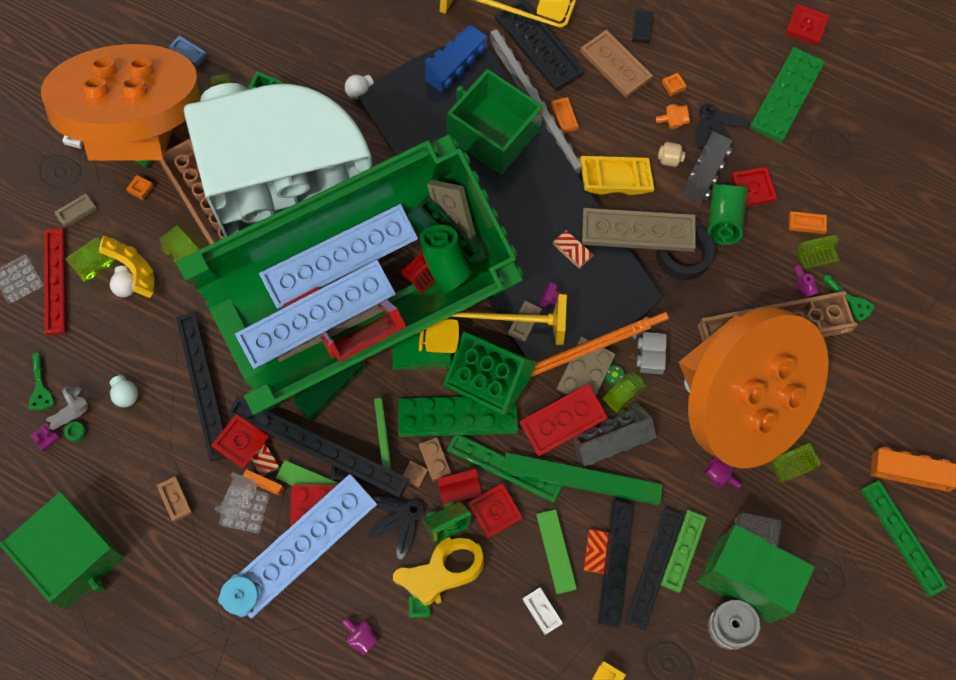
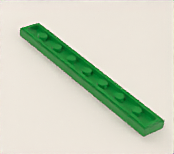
M511 453L505 454L503 474L655 505L661 503L662 484Z

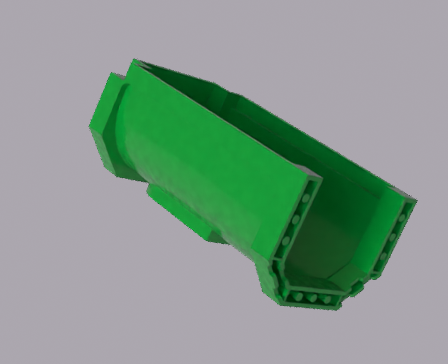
M447 135L432 143L426 141L176 261L185 281L195 287L204 299H208L205 301L246 384L252 386L250 393L244 395V398L253 415L262 414L282 404L283 400L491 296L495 297L523 281L521 278L523 276L521 268L514 264L515 256L517 255L516 250L512 244H508L506 230L503 226H499L496 220L498 215L493 207L490 208L487 202L489 198L484 189L481 190L478 185L480 181L477 173L471 171L468 165L470 160L465 152L462 153L455 139L451 140L450 136ZM431 180L464 186L476 234L470 240L482 251L469 265L473 273L468 279L446 294L442 292L436 282L422 294L419 293L413 284L396 292V295L388 299V301L398 309L406 327L341 362L338 361L337 357H331L322 341L281 362L276 358L255 370L253 369L235 333L284 308L282 306L277 309L259 274L260 272L401 204L407 216L428 195L430 196L427 184ZM408 218L414 232L421 235L422 231ZM382 312L331 337V340L336 341L382 317L384 313Z

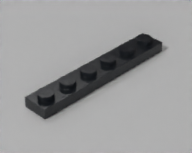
M613 501L611 507L597 623L614 628L620 627L633 505L619 501Z

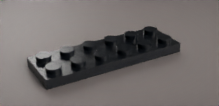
M520 0L510 6L536 15L524 0ZM505 10L495 15V20L555 91L584 75L582 67L543 22Z

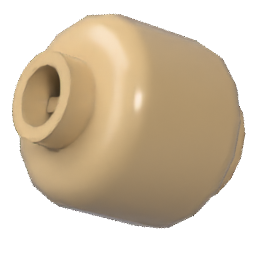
M666 142L660 146L658 159L662 165L677 167L680 162L684 161L685 152L682 151L680 144Z

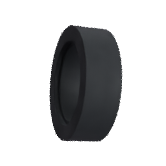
M695 225V242L699 244L703 254L702 260L698 264L693 266L679 265L672 260L668 250L657 249L656 257L658 264L666 274L678 280H693L702 276L714 258L715 247L711 236L703 228Z

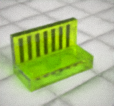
M837 235L801 242L796 251L804 270L839 261L834 248L839 241Z

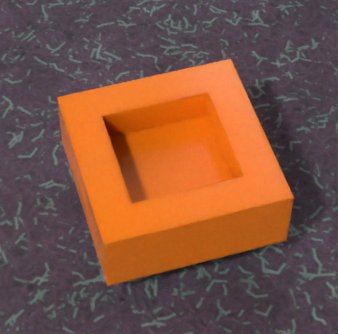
M675 73L662 80V84L670 96L684 91L687 87L679 73Z
M136 175L126 190L128 193L144 200L154 186L151 182Z

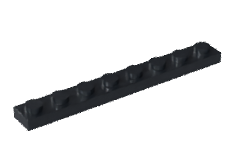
M193 312L176 317L209 461L213 462L226 458L211 447L224 428L197 315Z

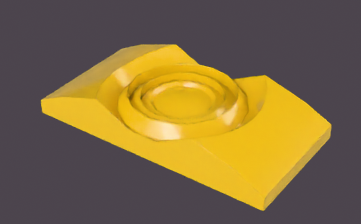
M580 157L585 191L601 195L613 192L636 195L654 191L649 158Z

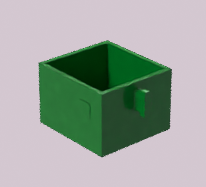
M486 69L467 91L462 86L457 88L456 99L458 102L447 113V135L450 136L451 140L455 139L459 147L502 176L518 155L540 132L543 105Z
M60 491L6 540L0 543V547L47 601L66 610L74 605L91 588L99 594L103 593L106 589L103 585L99 584V581L125 558L80 506Z

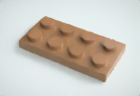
M607 30L580 49V52L625 98L652 80L653 75Z

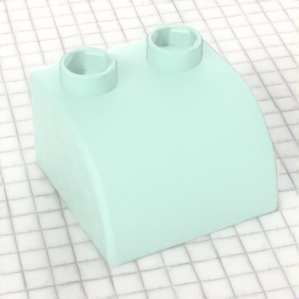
M225 83L211 87L202 94L199 102L187 104L184 107V115L205 197L225 237L372 167L369 147L354 120L332 99L307 87L293 84H272L248 90L244 85L238 83Z

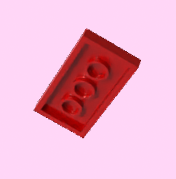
M588 383L519 422L537 455L540 456L608 417Z

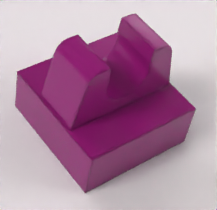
M550 282L544 288L539 305L543 307L550 303L556 305L558 295L561 294L556 291V284Z
M47 423L30 435L44 452L60 440L54 430L49 429Z

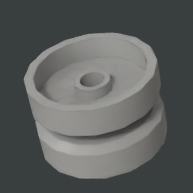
M730 600L716 607L708 620V632L712 640L718 646L727 650H737L751 644L758 637L760 630V620L755 609L748 603L740 600Z

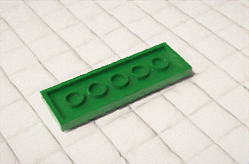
M793 47L755 116L750 129L782 143L825 61Z
M468 397L399 399V437L518 433L516 401L507 414L503 415Z

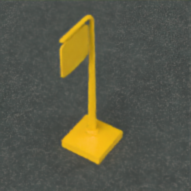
M440 0V12L446 14L453 0ZM473 0L556 27L567 25L576 0H573L572 3H569L570 0L539 1L537 14L559 22L566 17L565 22L559 24L493 0ZM571 5V6H570V9H569V11H568V14H567V16H566L565 14H566V12H567L568 6Z
M558 295L554 312L548 315L459 312L451 317L547 323L553 326L555 344L563 345L567 295ZM445 319L427 328L425 342H423L424 330L421 331L419 351H422L423 344H425L427 352L455 353L459 339L458 321Z

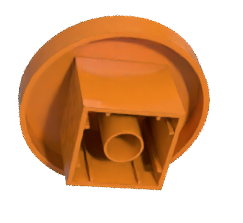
M123 44L90 50L61 63L45 78L41 87V97L50 124L63 135L83 141L88 161L163 160L173 128L186 120L184 107L187 104L199 102L200 90L195 67L182 54L160 46Z
M776 307L756 309L742 316L735 315L679 361L690 389L688 403L689 422L698 444L706 452L730 466L753 468L764 465L779 457L800 438L819 408L828 377L826 343L819 329L812 322L785 309Z

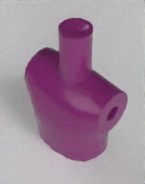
M801 265L793 267L798 277L795 287L802 293L804 299L818 295L819 291L813 275L805 274Z
M716 457L709 462L704 471V474L718 488H724L727 483L736 489H739L742 485L740 481L732 476L735 467L722 462Z
M347 617L342 622L351 632L345 641L363 656L379 641L373 629L365 621L356 626Z

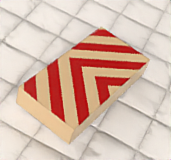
M567 230L553 241V245L579 269L593 257V254Z
M265 443L252 459L253 464L262 477L279 469Z

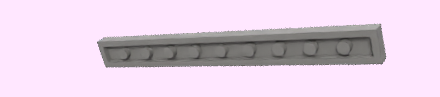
M497 29L491 31L490 43L520 91L543 105L541 124L576 174L580 175V159L573 153L571 144L566 142L563 131L558 129L555 118L547 111L545 102L540 100L537 89L532 87L529 76L524 74L521 63L514 58V53L506 45L504 36L500 35Z

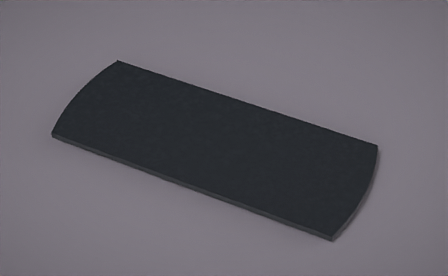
M446 46L434 49L397 67L373 83L365 94L359 96V101L395 156L426 141L432 143L447 136V113L458 102L456 99L457 88L462 86L467 91L486 69L516 87L488 46L482 54L480 53L476 57L474 63L468 65L464 73L460 77L457 76L453 84L443 92H440L426 81L425 60L427 58L433 59L435 57L434 53L439 49L443 51ZM542 124L540 132L537 133L502 176L459 147L462 153L465 152L470 160L468 165L471 171L477 173L480 181L478 185L481 190L484 189L489 198L487 202L490 208L493 207L498 215L496 220L499 226H503L508 236L506 240L509 245L512 244L517 253L514 264L515 266L518 265L523 273L521 277L523 281L515 287L495 297L487 298L495 313L518 314L526 300L542 308L540 315L553 314L556 305L551 303L546 307L539 305L544 288L550 282L557 285V292L567 295L564 344H555L552 325L536 322L526 342L512 337L523 356L540 362L574 348L580 337L591 341L639 321L662 299V295L629 248L583 245L593 254V257L579 269L553 245V241L566 230L582 244L583 208H601L590 192L584 190L583 182ZM501 320L506 330L509 331L514 321Z

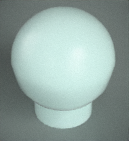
M123 375L115 376L110 380V396L115 405L129 407L136 402L138 389L132 382L126 380Z

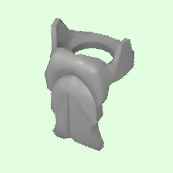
M80 386L62 389L68 405L57 414L46 418V421L50 423V430L67 424L87 411L88 403L82 397H77L82 391Z

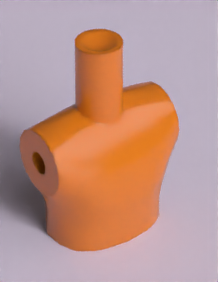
M672 104L667 106L666 115L656 116V123L668 122L670 129H677L682 125L689 124L687 105L677 106Z

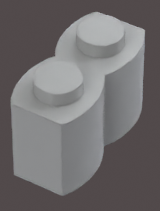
M643 332L642 337H638L637 349H641V355H637L636 366L640 367L641 373L663 374L666 362V334Z

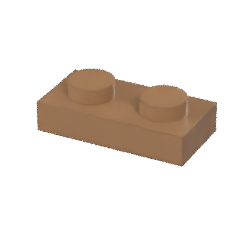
M438 438L420 443L419 448L432 482L437 481L439 478L450 476L451 472Z
M176 476L157 485L173 522L192 514V510Z

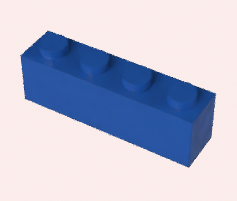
M472 25L468 26L456 36L454 42L450 40L443 51L440 49L436 51L433 59L427 58L425 60L426 81L440 92L449 88L457 76L460 77L464 73L465 68L468 65H472L476 57L486 50L487 36Z

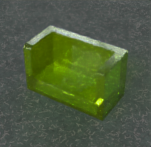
M808 443L774 458L770 465L782 484L816 469L821 463L811 444Z

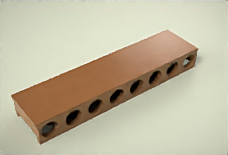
M846 291L702 318L698 324V329L702 342H704L735 315L742 316L750 311L765 307L785 309L809 320L819 329L823 338L853 332L858 325L854 322L845 297L847 295Z

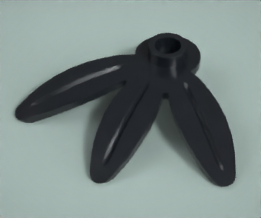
M706 103L702 105L699 110L702 120L696 131L697 148L703 149L710 128L712 132L714 131L730 139L721 123L733 127H746L750 125V121L736 114L717 112L713 104Z
M371 496L377 504L375 508L396 513L380 521L370 532V537L383 536L403 524L397 541V558L403 559L413 540L415 521L423 515L424 509L422 504L414 500L405 504L388 496ZM410 508H417V512L411 513Z

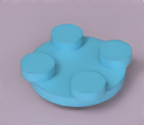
M235 574L223 585L218 601L229 613L244 617L255 606L257 598L261 594V589L255 586L250 579Z

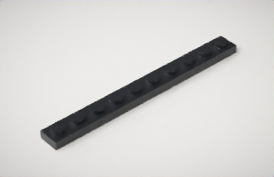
M239 397L235 399L228 412V415L231 417L237 414L260 431L399 498L402 497L410 481L408 478L269 411L253 415L247 401Z

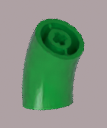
M713 184L707 233L711 236L713 242L721 245H731L741 240L744 231L748 187Z
M433 225L423 230L420 235V243L425 262L435 282L442 292L446 294L468 279L473 271L463 256L458 241V234L452 227Z

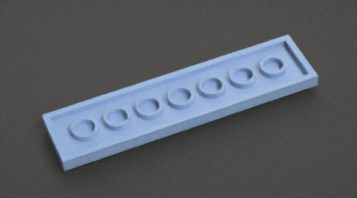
M401 204L259 274L278 309L283 304L316 287L321 288L418 238Z
M375 260L235 333L255 370L318 337L323 332L329 331L373 308L380 302L392 298L396 294L379 262Z
M350 474L239 573V575L250 579L255 586L261 589V594L257 598L255 606L247 614L251 619L377 506L376 502Z

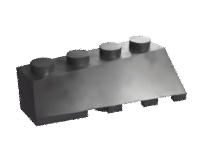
M714 131L712 132L686 182L682 197L699 205L702 204L704 199L708 200L712 191L709 189L710 185L716 183L719 177L716 173L717 171H722L726 163L723 159L724 157L728 158L733 149L730 147L732 139Z
M634 402L627 411L622 409L617 412L618 416L613 419L607 418L602 421L599 427L593 426L573 437L577 458L584 466L592 465L597 461L610 458L622 451L630 450L637 445L648 443L656 438L652 417L637 402Z

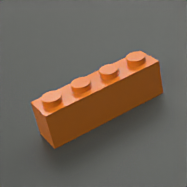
M881 447L872 453L870 476L946 492L956 488V464L951 463L950 460H934L926 455L914 456L910 452H895L887 447Z

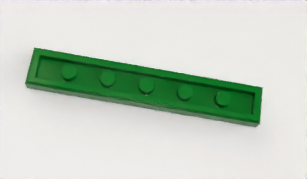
M454 435L447 448V452L553 504L561 490L562 485L503 474L505 456L462 435Z
M880 480L862 488V494L926 595L931 597L946 589L948 586Z

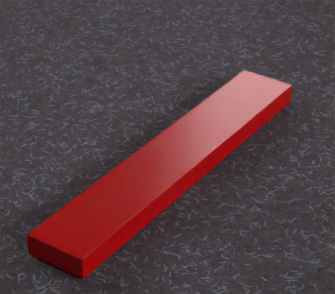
M63 228L44 230L46 336L66 334L65 230Z

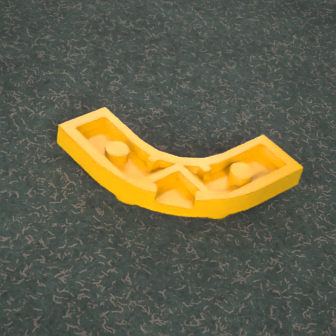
M103 236L100 241L99 252L125 264L133 275L132 291L150 298L154 290V274L147 261L137 253L134 247L126 246L113 238Z

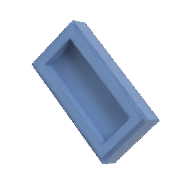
M180 35L168 47L188 58L196 68L208 56L207 52Z

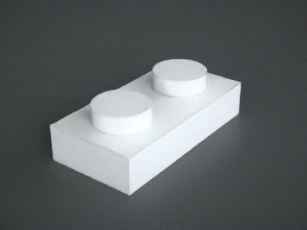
M538 588L522 599L544 635L563 624L541 588Z

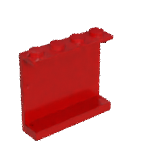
M386 299L379 303L384 313L382 317L336 341L331 340L327 331L323 332L324 336L321 339L331 357H337L338 361L341 362L405 328L406 325L398 309Z

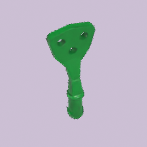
M830 275L823 276V282L833 289L834 293L845 291ZM849 294L845 296L850 304L852 314L858 322L867 318L874 309V305L863 298L853 297Z
M38 352L32 356V371L35 375L36 384L28 405L31 411L45 410L55 405L52 395L44 388L42 382V356Z

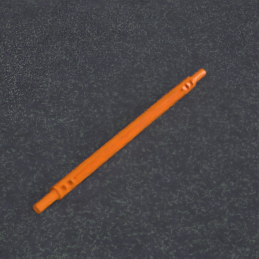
M664 312L649 319L644 318L537 362L531 377L649 330L651 326L668 320L669 317Z

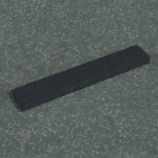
M664 508L625 620L626 624L645 631L684 517L683 514Z

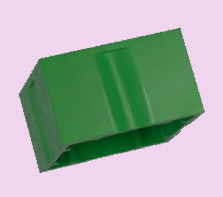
M735 524L728 530L727 534L717 539L696 583L729 601L740 600L748 603L755 609L759 618L771 624L794 614L815 567Z

